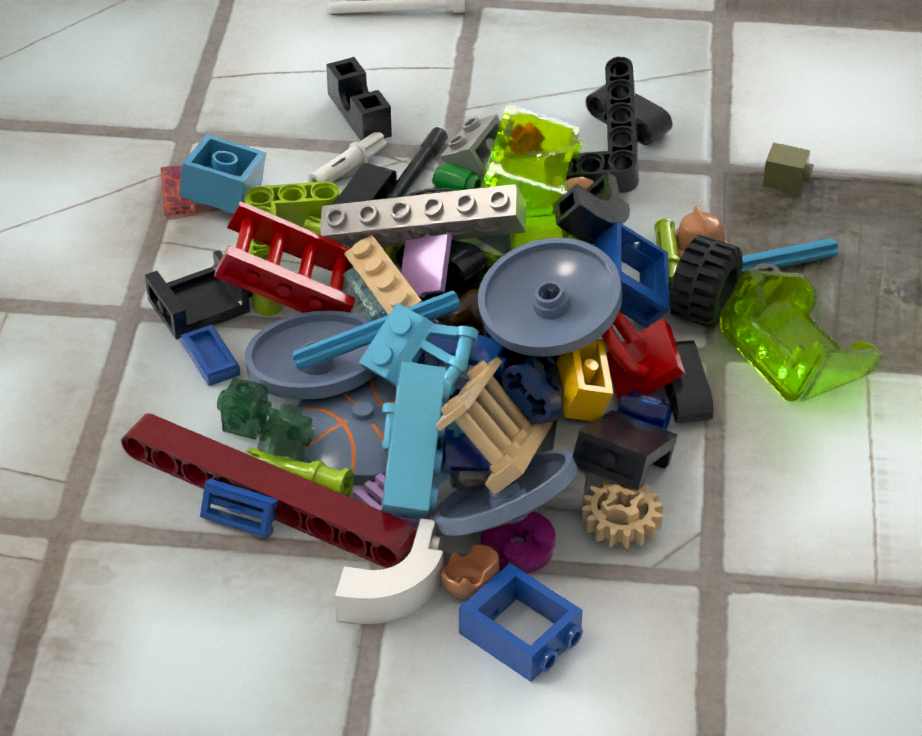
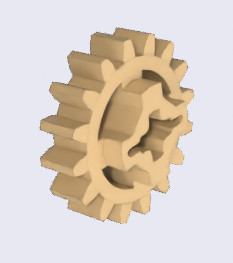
M603 479L601 480V489L591 486L589 495H584L581 520L586 522L585 530L587 533L596 531L595 540L597 542L607 538L609 539V547H614L617 542H622L624 548L629 549L631 541H635L638 545L642 546L644 545V536L650 539L655 538L656 529H661L664 505L658 502V492L649 493V484L647 483L639 490L617 482L610 484L607 480Z

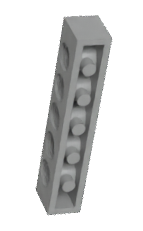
M513 184L322 206L320 235L352 248L358 241L364 240L372 234L380 246L384 248L403 246L406 240L423 238L426 234L431 236L449 234L452 236V240L526 233V201L517 185Z

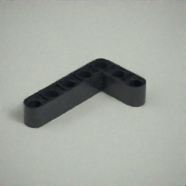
M620 56L614 57L605 66L608 151L558 154L548 158L544 165L547 188L549 185L553 188L556 179L565 182L571 178L585 177L595 182L606 171L616 177L619 193L632 191L638 186L639 165L633 64L630 59Z

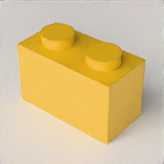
M596 339L583 348L560 355L556 363L564 395L561 398L564 418L593 422L603 415L613 396L605 344L603 340Z

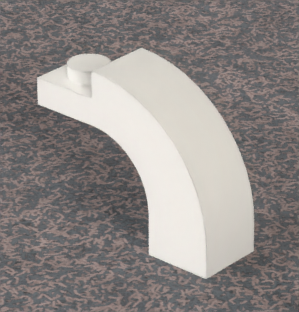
M420 518L412 550L399 564L382 570H366L344 566L335 595L337 621L355 624L390 622L413 613L432 598L441 584V571L443 568L441 537L435 536V520Z

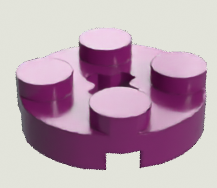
M533 511L529 513L526 518L517 523L505 524L481 532V544L491 546L499 554L500 571L511 563L526 574L532 573L546 566L553 556L556 540L555 529L551 522L538 512ZM518 537L523 538L525 543L521 544L518 541H510L512 538Z

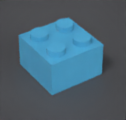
M206 134L183 162L179 196L190 199L197 204H206L219 208L226 213H234L240 201L246 203V192L253 187L262 185L266 152Z

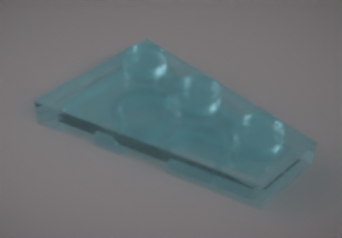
M354 267L343 274L350 284V287L345 290L348 295L355 297L354 303L356 306L363 303L364 307L359 311L365 318L374 321L388 315Z

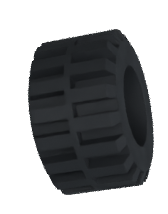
M704 235L696 236L684 250L672 279L669 294L671 314L708 328L716 327L728 312L738 289L743 266L741 248Z

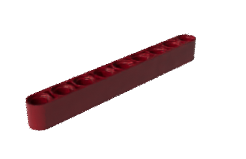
M144 414L121 439L122 447L130 457L204 489L205 482L213 479L277 499V507L273 511V513H276V521L384 568H390L399 564L412 550L417 531L410 523L154 414Z

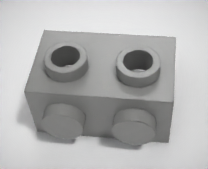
M497 114L481 119L473 117L462 124L463 129L448 142L449 146L440 156L443 162L475 171L477 176L485 175L511 141Z

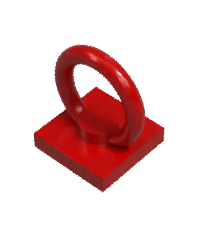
M619 311L613 325L625 342H620L612 325L601 336L609 350L606 355L618 402L626 409L685 374L671 326L664 318L637 334L626 317Z

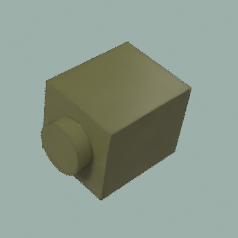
M773 142L765 163L763 186L800 194L804 182L810 183L814 164L809 163L810 150Z

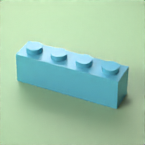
M401 362L381 511L390 515L420 520V518L426 519L429 509L435 510L438 487H432L433 473H440L442 451H436L437 437L444 438L446 427L439 431L435 425L443 416L440 415L442 402L447 403L449 401L451 381L445 380V367Z

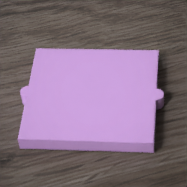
M426 234L423 238L406 240L401 274L420 298H424L428 294L445 292L452 236L449 234L436 236Z

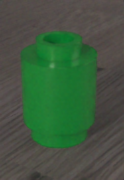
M445 162L441 167L436 168L432 184L435 185V188H450L458 191L477 189L482 186V178L477 176L475 171Z

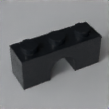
M351 57L326 64L328 95L358 138L363 140L374 132H381L384 138L392 137L391 106L379 90L368 91L366 72L357 59Z

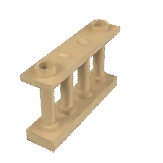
M498 356L488 364L484 360L480 361L467 373L470 379L459 394L440 409L443 416L435 425L441 431L455 421L490 462L491 466L489 468L492 473L485 485L494 496L523 475L553 424V421L542 424L532 422L506 394L502 386L492 376L502 363Z

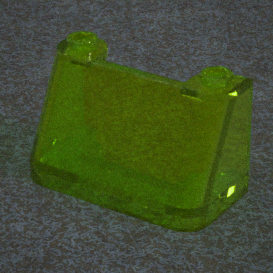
M506 104L488 159L481 188L516 184L526 201V218L554 216L553 204L568 192V184L565 181L571 158L577 160L583 141L577 140L580 127Z
M745 269L722 310L719 323L724 336L785 400L804 402L872 374L877 368L884 354L876 346L867 341H858L850 349H842L809 316L816 304L817 293L813 284L803 274Z

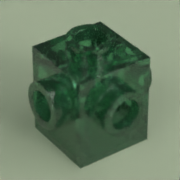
M236 377L232 379L227 389L220 392L217 400V409L221 413L223 432L256 440L263 426L268 421L272 410V403L268 401L267 385Z
M281 403L280 409L268 406L267 413L263 414L259 421L258 434L261 436L257 449L269 454L302 461L305 447L310 445L313 438L314 427L311 425L313 419L301 415L303 408L286 403Z

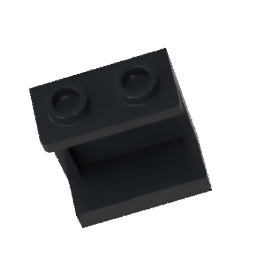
M220 250L213 252L214 265L212 267L168 283L164 281L158 271L145 274L148 301L175 339L181 338L182 334L209 325L214 326L250 313L249 298L252 297V292L214 277L216 268L223 257Z
M611 410L579 430L573 458L577 467L639 490L644 485L647 470L651 464L661 468H666L670 465L678 434Z

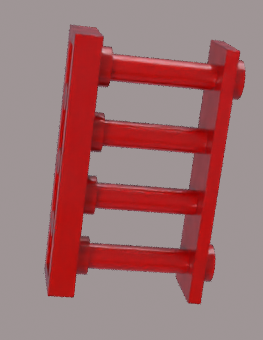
M240 201L227 226L228 229L239 233L236 247L228 245L216 268L214 277L301 313L327 310L350 313L354 307L355 297L343 293L342 289L344 279H350L355 271L344 254L351 248ZM252 239L270 246L267 261L248 253ZM283 252L301 259L298 273L280 266ZM314 265L332 272L329 286L311 279Z

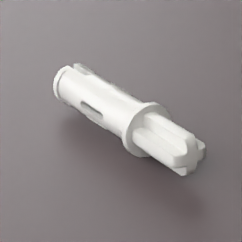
M374 132L360 142L351 143L348 150L309 174L308 183L334 182L359 164L367 163L371 156L385 148L387 142L384 139V135L381 132Z

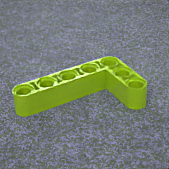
M332 182L256 186L246 192L245 202L255 208L304 227V223L309 216L321 219L322 206L333 205L340 195L339 187ZM252 239L249 253L267 261L270 246ZM252 293L253 308L258 314L271 316L283 309L282 304Z

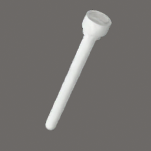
M369 0L331 2L327 5V11L330 14L448 8V11H454V14L465 13V0Z

